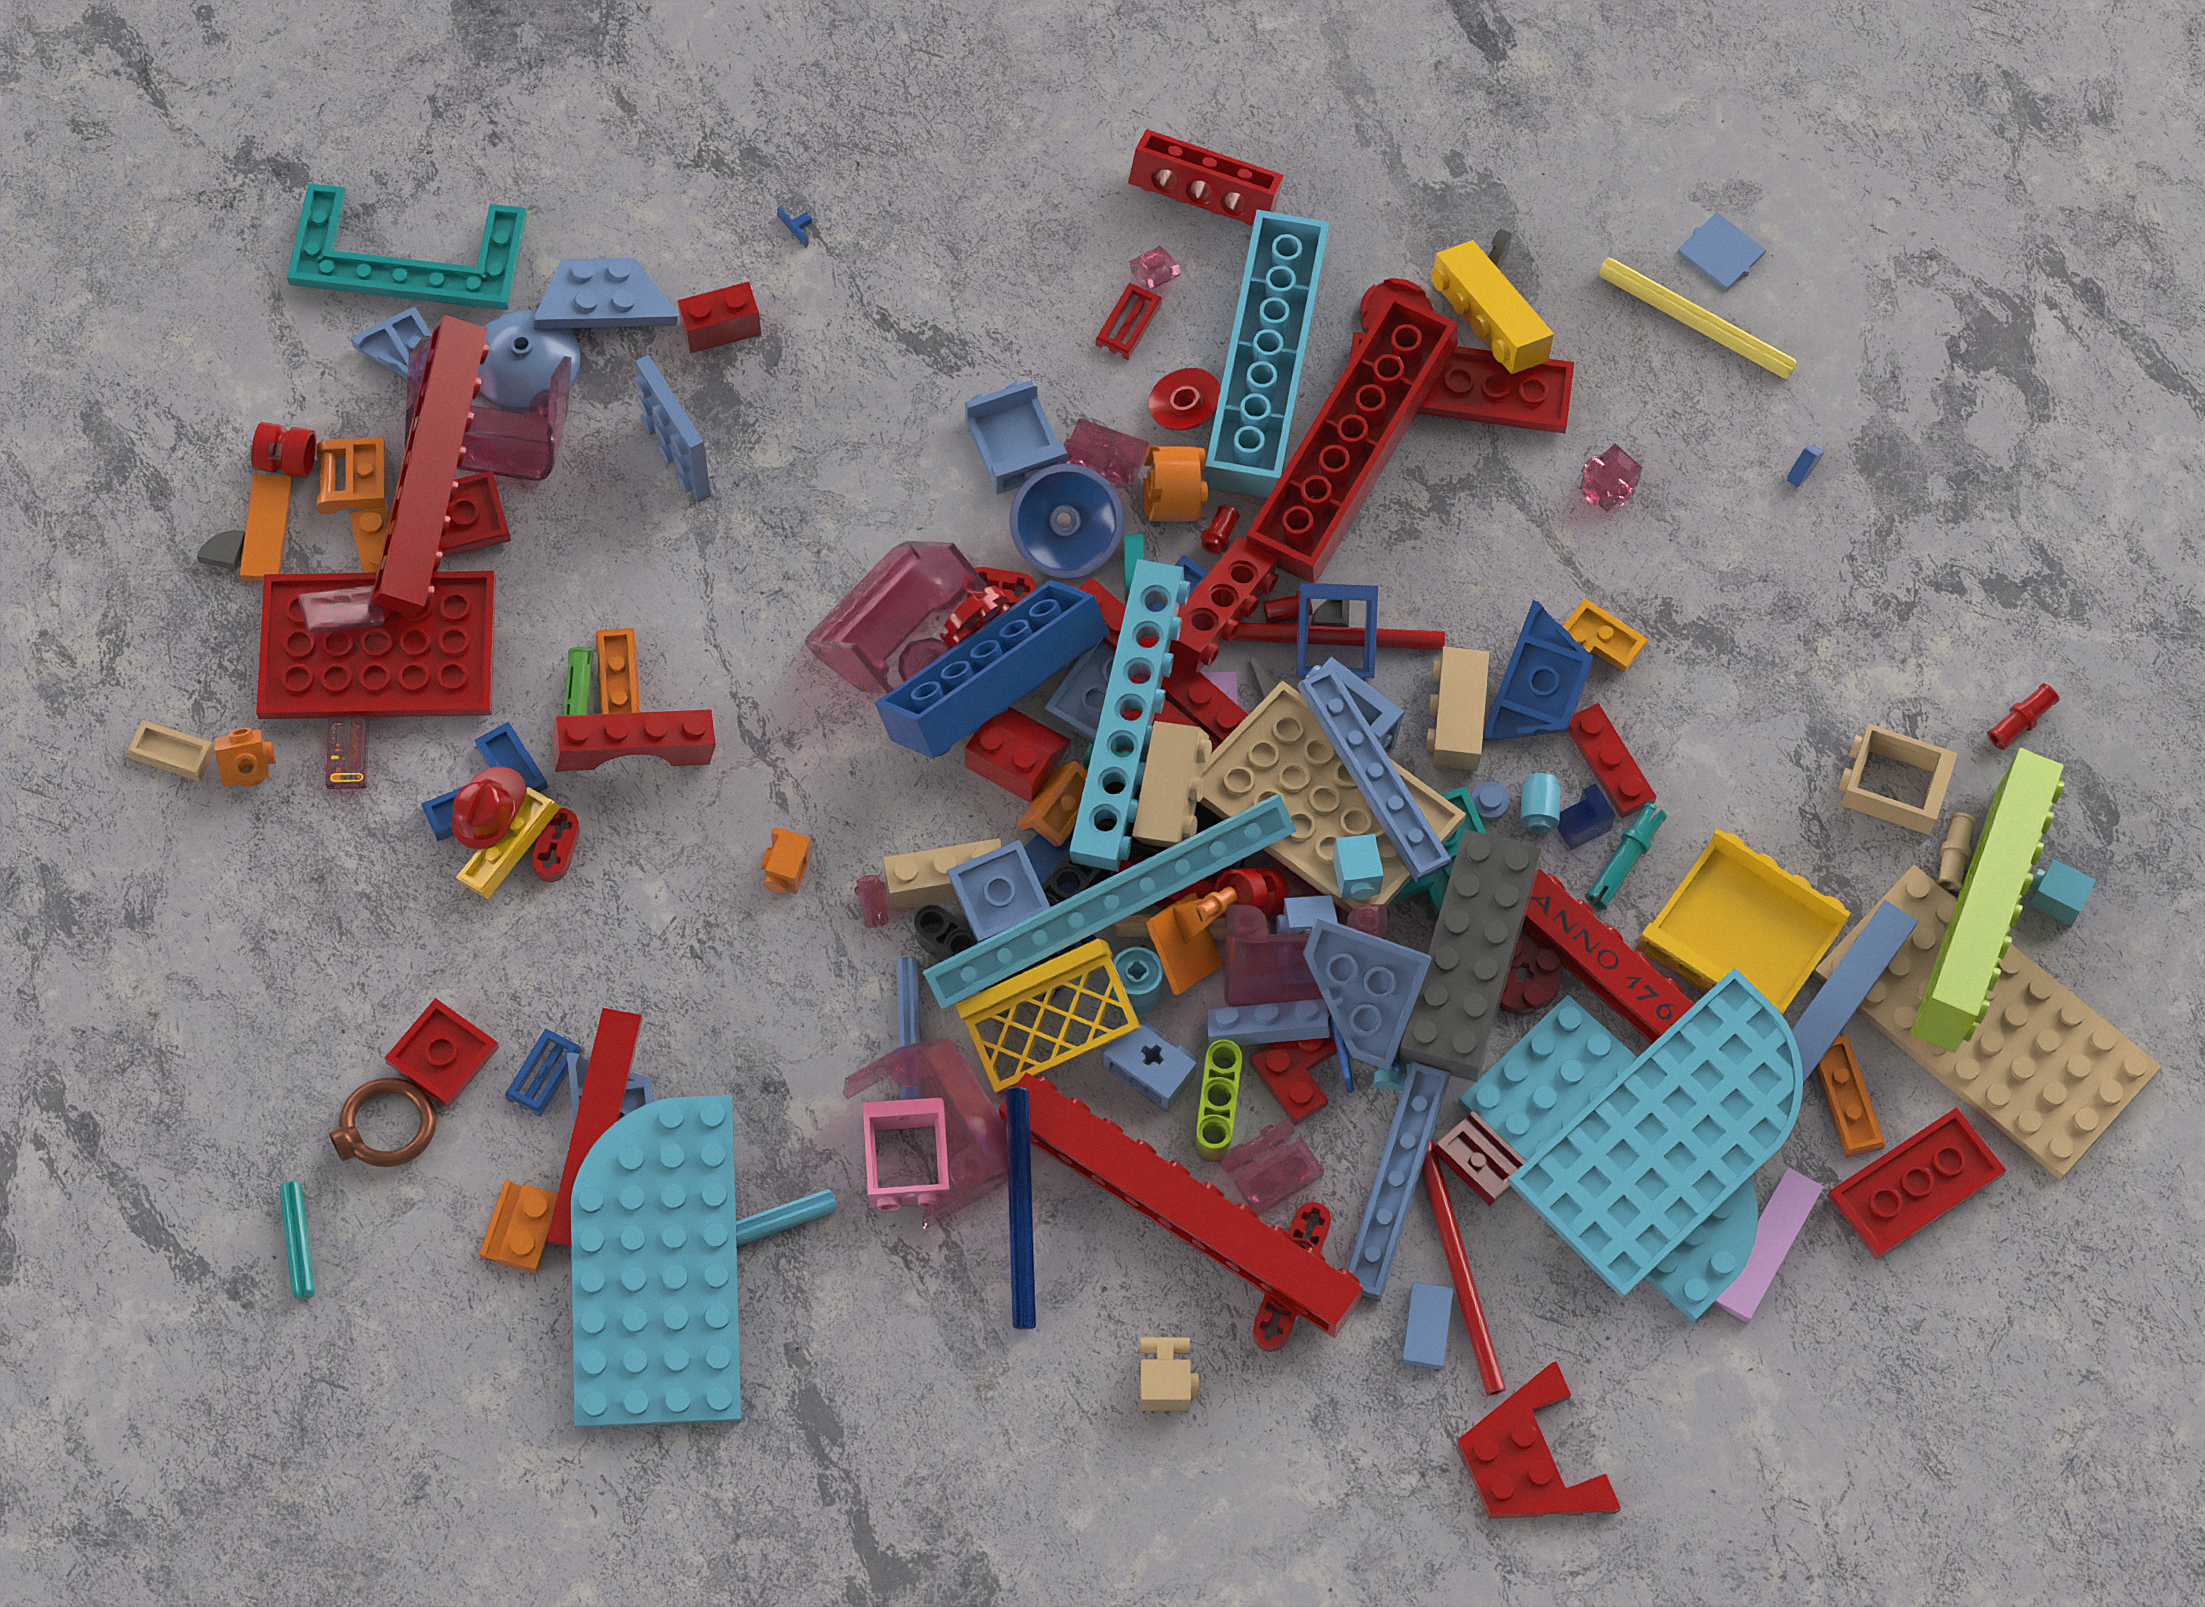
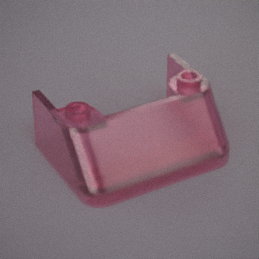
M424 335L412 350L408 359L405 449L431 336ZM563 357L551 376L550 389L539 391L531 400L529 414L470 406L469 410L474 412V417L468 433H464L461 445L466 446L464 460L459 468L456 467V469L478 473L493 470L494 475L540 481L547 478L556 464L568 414L572 357Z
M905 541L891 549L809 633L805 639V645L814 656L859 691L888 694L893 690L887 682V674L890 667L885 661L932 612L940 613L945 611V613H950L962 604V596L966 592L986 593L983 589L987 588L988 585L954 543Z
M934 1038L899 1047L845 1078L843 1094L847 1100L888 1076L896 1084L903 1087H913L928 1079L939 1098L942 1097L946 1111L968 1145L967 1148L954 1156L950 1165V1175L958 1190L924 1210L921 1220L924 1229L931 1227L1007 1183L1019 1173L1022 1165V1153L960 1050L951 1040Z

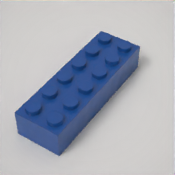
M1049 580L875 702V706L891 741L934 759L946 754L952 745L965 736L977 732L981 725L993 716L1008 710L1010 704L1021 696L1036 690L1040 683L1049 676L1067 668L1069 662L1080 654L1094 649L1098 642L1110 633L1094 595Z

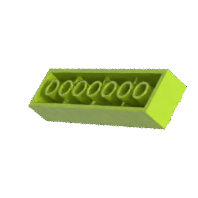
M2019 748L1998 784L1912 1026L1911 1036L1955 1053L1963 1040L1970 1042L1977 1024L1982 1023L1990 1004L1986 997L1988 992H1992L2001 972L1997 965L1999 960H2003L2012 940L2008 933L2010 928H2014L2022 911L2023 906L2019 905L2021 895H2026L2033 879V874L2029 873L2032 865H2036L2044 843L2040 842L2042 834L2047 833L2055 814L2051 812L2052 805L2058 802L2065 782L2059 780L2064 767L2063 764Z

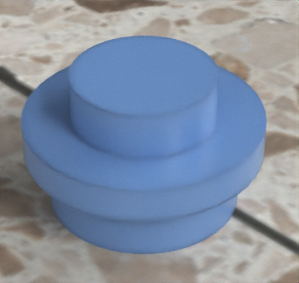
M1481 783L1471 794L1472 802L1479 817L1482 819L1494 820L1500 818L1508 810L1510 803L1509 794L1498 783Z

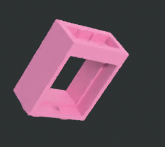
M943 1097L863 1103L869 1208L877 1207L879 1211L884 1212L899 1210L903 1205H918L919 1208L933 1209L940 1207L942 1203L950 1202ZM935 1127L939 1184L878 1188L875 1131Z

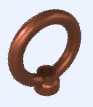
M399 1078L375 1079L361 1085L350 1094L340 1112L339 1128L330 1132L329 1136L338 1156L343 1162L355 1157L366 1164L376 1167L400 1166L417 1158L428 1147L436 1129V1113L427 1094L415 1084ZM381 1094H397L407 1098L416 1106L420 1116V1127L413 1140L406 1146L393 1151H379L364 1144L360 1133L355 1127V1118L361 1106L369 1099Z

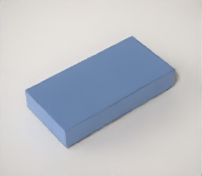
M1413 1282L1401 1364L1438 1370L1443 1369L1454 1288Z

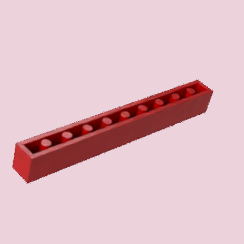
M1025 1072L998 1108L1001 1125L1334 1339L1337 1337L1362 1301L1363 1286L1360 1285V1280L1353 1273L1343 1268H1340L1339 1271L1325 1263L1326 1259L1317 1250L1308 1246L1303 1249L1292 1242L1291 1236L1277 1225L1267 1226L1257 1219V1214L1248 1206L1242 1203L1234 1205L1223 1198L1224 1194L1215 1185L1209 1182L1201 1184L1190 1177V1172L1182 1164L1174 1160L1168 1163L1156 1155V1150L1149 1143L1141 1139H1137V1141L1132 1140L1123 1134V1129L1113 1120L1108 1118L1101 1120L1090 1113V1108L1076 1097L1068 1099L1057 1092V1087L1043 1076L1035 1078Z

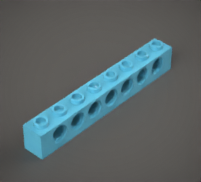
M1137 559L1069 850L1072 863L1119 871L1121 859L1128 860L1132 837L1127 836L1129 823H1135L1139 802L1135 797L1138 785L1142 786L1146 766L1144 757L1146 749H1149L1153 730L1152 722L1155 712H1162L1165 690L1160 689L1163 676H1170L1174 654L1169 653L1171 640L1178 641L1181 630L1182 618L1177 617L1179 605H1186L1189 596L1190 582L1185 581L1183 567ZM1154 601H1161L1167 605L1159 612H1152L1147 609L1148 605ZM1145 637H1154L1158 640V643L1151 648H1144L1139 645V642ZM1137 673H1145L1150 676V679L1144 684H1134L1130 681L1132 676ZM1129 709H1137L1142 713L1134 721H1127L1122 718L1123 713ZM1127 745L1132 747L1134 750L1127 757L1121 758L1113 754L1114 750L1119 746ZM1112 782H1120L1125 785L1124 790L1119 794H1109L1105 791V788ZM1108 818L1117 822L1116 826L1110 831L1104 832L1096 828L1098 822Z

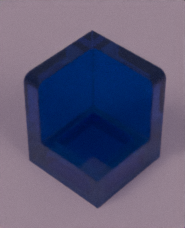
M1595 783L1582 790L1579 803L1560 812L1557 829L1570 850H1573L1611 831L1616 814Z

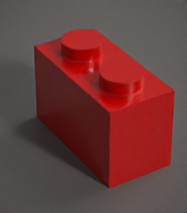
M749 281L677 300L680 324L690 353L761 335L759 310Z

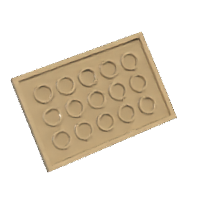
M1283 680L1215 749L1210 756L1209 762L1204 763L1201 776L1204 779V793L1200 803L1223 820L1276 794L1281 796L1297 832L1263 848V850L1325 896L1332 895L1333 902L1367 927L1413 878L1301 693ZM1391 760L1443 845L1464 823L1466 813ZM1375 834L1384 875L1380 894L1366 900L1341 899L1332 858L1335 839Z

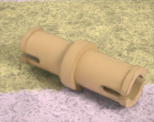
M1957 812L1950 816L1947 838L1942 843L1939 852L1942 862L1936 883L1948 892H1957L1961 889L1965 863L1970 860L1972 854L1969 844L1973 825H1975V818L1967 813Z

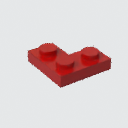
M1330 1036L1329 1038L1274 1042L1250 1057L1249 1064L1296 1126L1328 1105L1329 1099L1308 1071L1335 1055L1337 1047Z

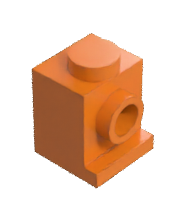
M773 827L771 832L773 848L768 847L766 849L761 864V869L765 870L766 874L763 885L775 893L783 894L787 891L797 894L812 856L811 838Z

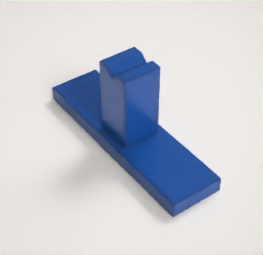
M779 206L777 208V216L806 248L809 244V238L801 229L812 223V217L808 216V213L805 212L792 220L782 207Z

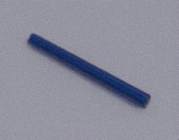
M1011 1087L1006 1089L1005 1099L1012 1326L1017 1330H1030L1036 1326L1029 1091L1025 1087Z

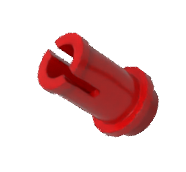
M1226 504L1218 506L1209 528L1204 530L1200 536L1202 540L1201 546L1204 550L1215 555L1227 550L1229 546L1228 538L1240 518V513L1235 508Z
M1296 591L1294 596L1269 601L1264 600L1263 607L1266 622L1275 623L1298 618L1299 591ZM1309 599V616L1313 615L1311 599Z

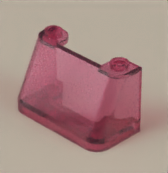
M1365 904L1356 907L1348 916L1347 927L1386 940L1387 904ZM1227 905L1222 939L1223 992L1226 1005L1228 1007L1324 999L1303 955L1310 934H1267L1266 917L1260 909L1251 905Z

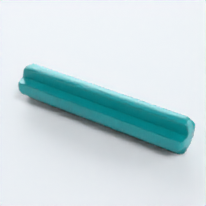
M298 1181L285 1182L280 1185L279 1193L291 1293L295 1299H307L314 1296L315 1287L303 1189Z

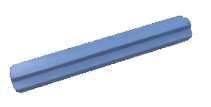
M914 957L899 958L896 962L901 1100L923 1099L918 961Z

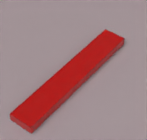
M602 1007L547 1237L549 1244L572 1248L571 1197L573 1186L579 1169L593 1145L620 1118L642 1025V1015Z

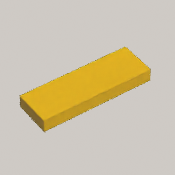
M527 787L523 804L503 839L492 847L478 849L456 876V879L465 887L489 899L560 807L555 801Z

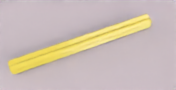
M1607 258L1602 263L1599 270L1601 278L1784 379H1788L1793 373L1797 363L1794 358L1613 258Z

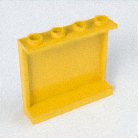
M1717 828L1711 842L1653 923L1650 922L1642 932L1636 949L1706 994L1733 968H1736L1783 1016L1843 930L1851 912L1846 910L1838 899L1832 896H1824L1813 889L1810 883L1803 877L1791 875L1778 867L1777 862L1770 856L1762 853L1758 854L1745 846L1743 840L1737 835L1729 832L1725 833Z

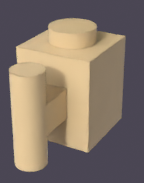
M1140 1337V1354H1157V1359H1141L1140 1411H1189L1191 1398H1198L1199 1374L1191 1373V1360H1174V1354H1190V1337Z

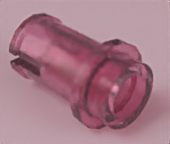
M868 875L857 879V886L854 888V891L860 897L864 926L875 928L877 927L876 920L880 921L881 926L887 924L889 918L882 892L885 889V883L880 881L878 875Z

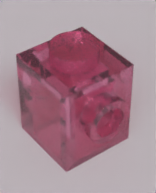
M1614 444L1600 457L1594 455L1586 462L1581 470L1583 477L1580 489L1584 497L1591 504L1599 505L1605 512H1608L1616 504L1622 506L1632 497L1635 487L1638 485L1643 467L1618 445Z

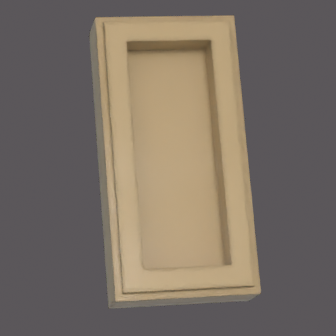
M142 719L126 753L130 759L200 782L214 754L215 745L213 742Z

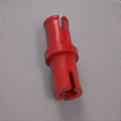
M2042 683L2022 703L2017 702L2009 709L2010 713L1987 732L1990 741L2000 750H2005L2025 730L2031 731L2037 726V720L2049 708L2059 702V696L2056 691L2048 684Z

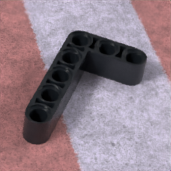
M1069 853L1041 887L1050 907L1104 881L1110 870L1072 863ZM1071 882L1079 888L1075 892L1064 893L1060 891L1059 886L1063 883ZM938 905L923 906L914 917L917 943L940 962L955 956L953 951L957 947L968 946L971 948L978 944L973 931ZM929 923H938L942 926L940 931L933 934L923 930L924 926ZM1030 966L980 990L979 992L981 993L991 987H994L1004 981H1007L1015 976L1024 973Z

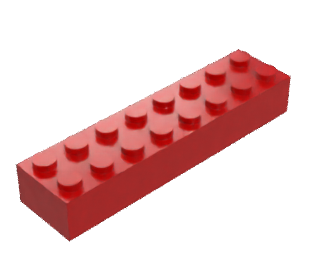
M1390 293L1246 533L1247 541L1278 557L1277 568L1308 583H1316L1456 348L1458 344V323L1396 294Z

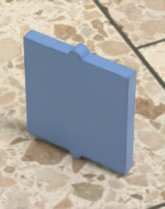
M1716 212L1701 228L1694 229L1693 236L1678 249L1677 253L1727 291L1743 275H1749L1750 268L1765 254L1766 250Z

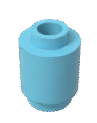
M1545 773L1531 774L1526 778V783L1522 786L1520 823L1532 833L1546 834L1559 825L1561 788L1557 785V778L1555 776Z

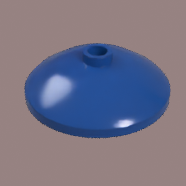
M1076 464L1052 465L1030 476L1019 488L1013 499L1009 519L1013 542L1025 561L1038 571L1059 578L1080 577L1097 570L1106 563L1117 549L1124 523L1122 505L1112 485L1094 470ZM1061 513H1067L1071 518L1070 524L1066 527H1060L1057 523V518Z

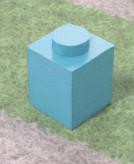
M1375 834L1336 838L1332 858L1341 899L1366 900L1374 895H1379L1384 875Z
M2053 859L2047 871L2040 868L2037 871L2029 887V890L2035 892L2029 906L2072 927L2096 880Z

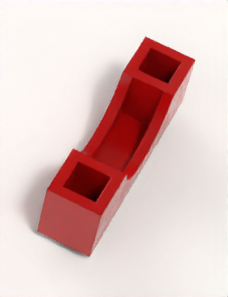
M711 709L556 716L551 736L555 772L595 770L606 761L628 755L657 756L665 759L671 766L710 765L716 746Z

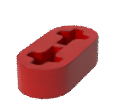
M977 567L968 572L965 577V595L967 599L974 595L980 600L988 595L985 591L978 592L976 588L980 581H987V587L997 586L1008 598L1007 605L1010 608L1036 590L1033 578L1021 572ZM1017 586L1024 587L1025 593L1022 594L1021 598L1014 597Z
M560 808L538 836L532 854V864L535 874L545 882L560 880L569 869L580 836L579 822L572 810ZM562 821H567L569 829H564L560 840H557L554 826H560ZM552 850H556L555 856L558 864H552L550 869H545L542 860L548 861Z

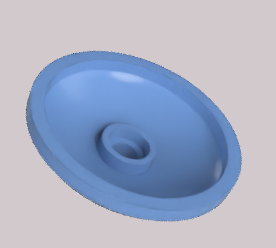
M534 310L513 311L491 320L483 327L487 329L485 343L489 344V351L484 364L479 365L477 376L482 379L479 390L480 394L491 403L514 411L541 409L561 399L574 385L581 366L579 345L569 328L534 329V316L536 314ZM520 345H527V346H528V347H527L526 349H524V350H518V349H516V348H517L518 346H520Z

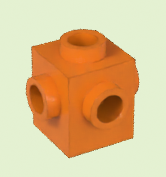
M248 727L238 728L229 732L228 736L215 738L214 752L223 787L240 784L243 787H251L262 783L264 779L270 778V764L276 763L272 741L264 742L262 729L252 731Z

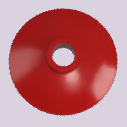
M1183 368L1173 371L1160 379L1153 387L1148 400L1150 414L1157 424L1169 430L1184 431L1201 426L1216 413L1221 390L1220 384L1210 372L1203 369Z

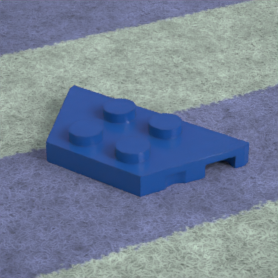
M1532 601L1483 730L1482 740L1495 741L1568 731L1594 658L1581 644H1578L1571 637L1570 633L1560 623L1556 622L1538 601Z

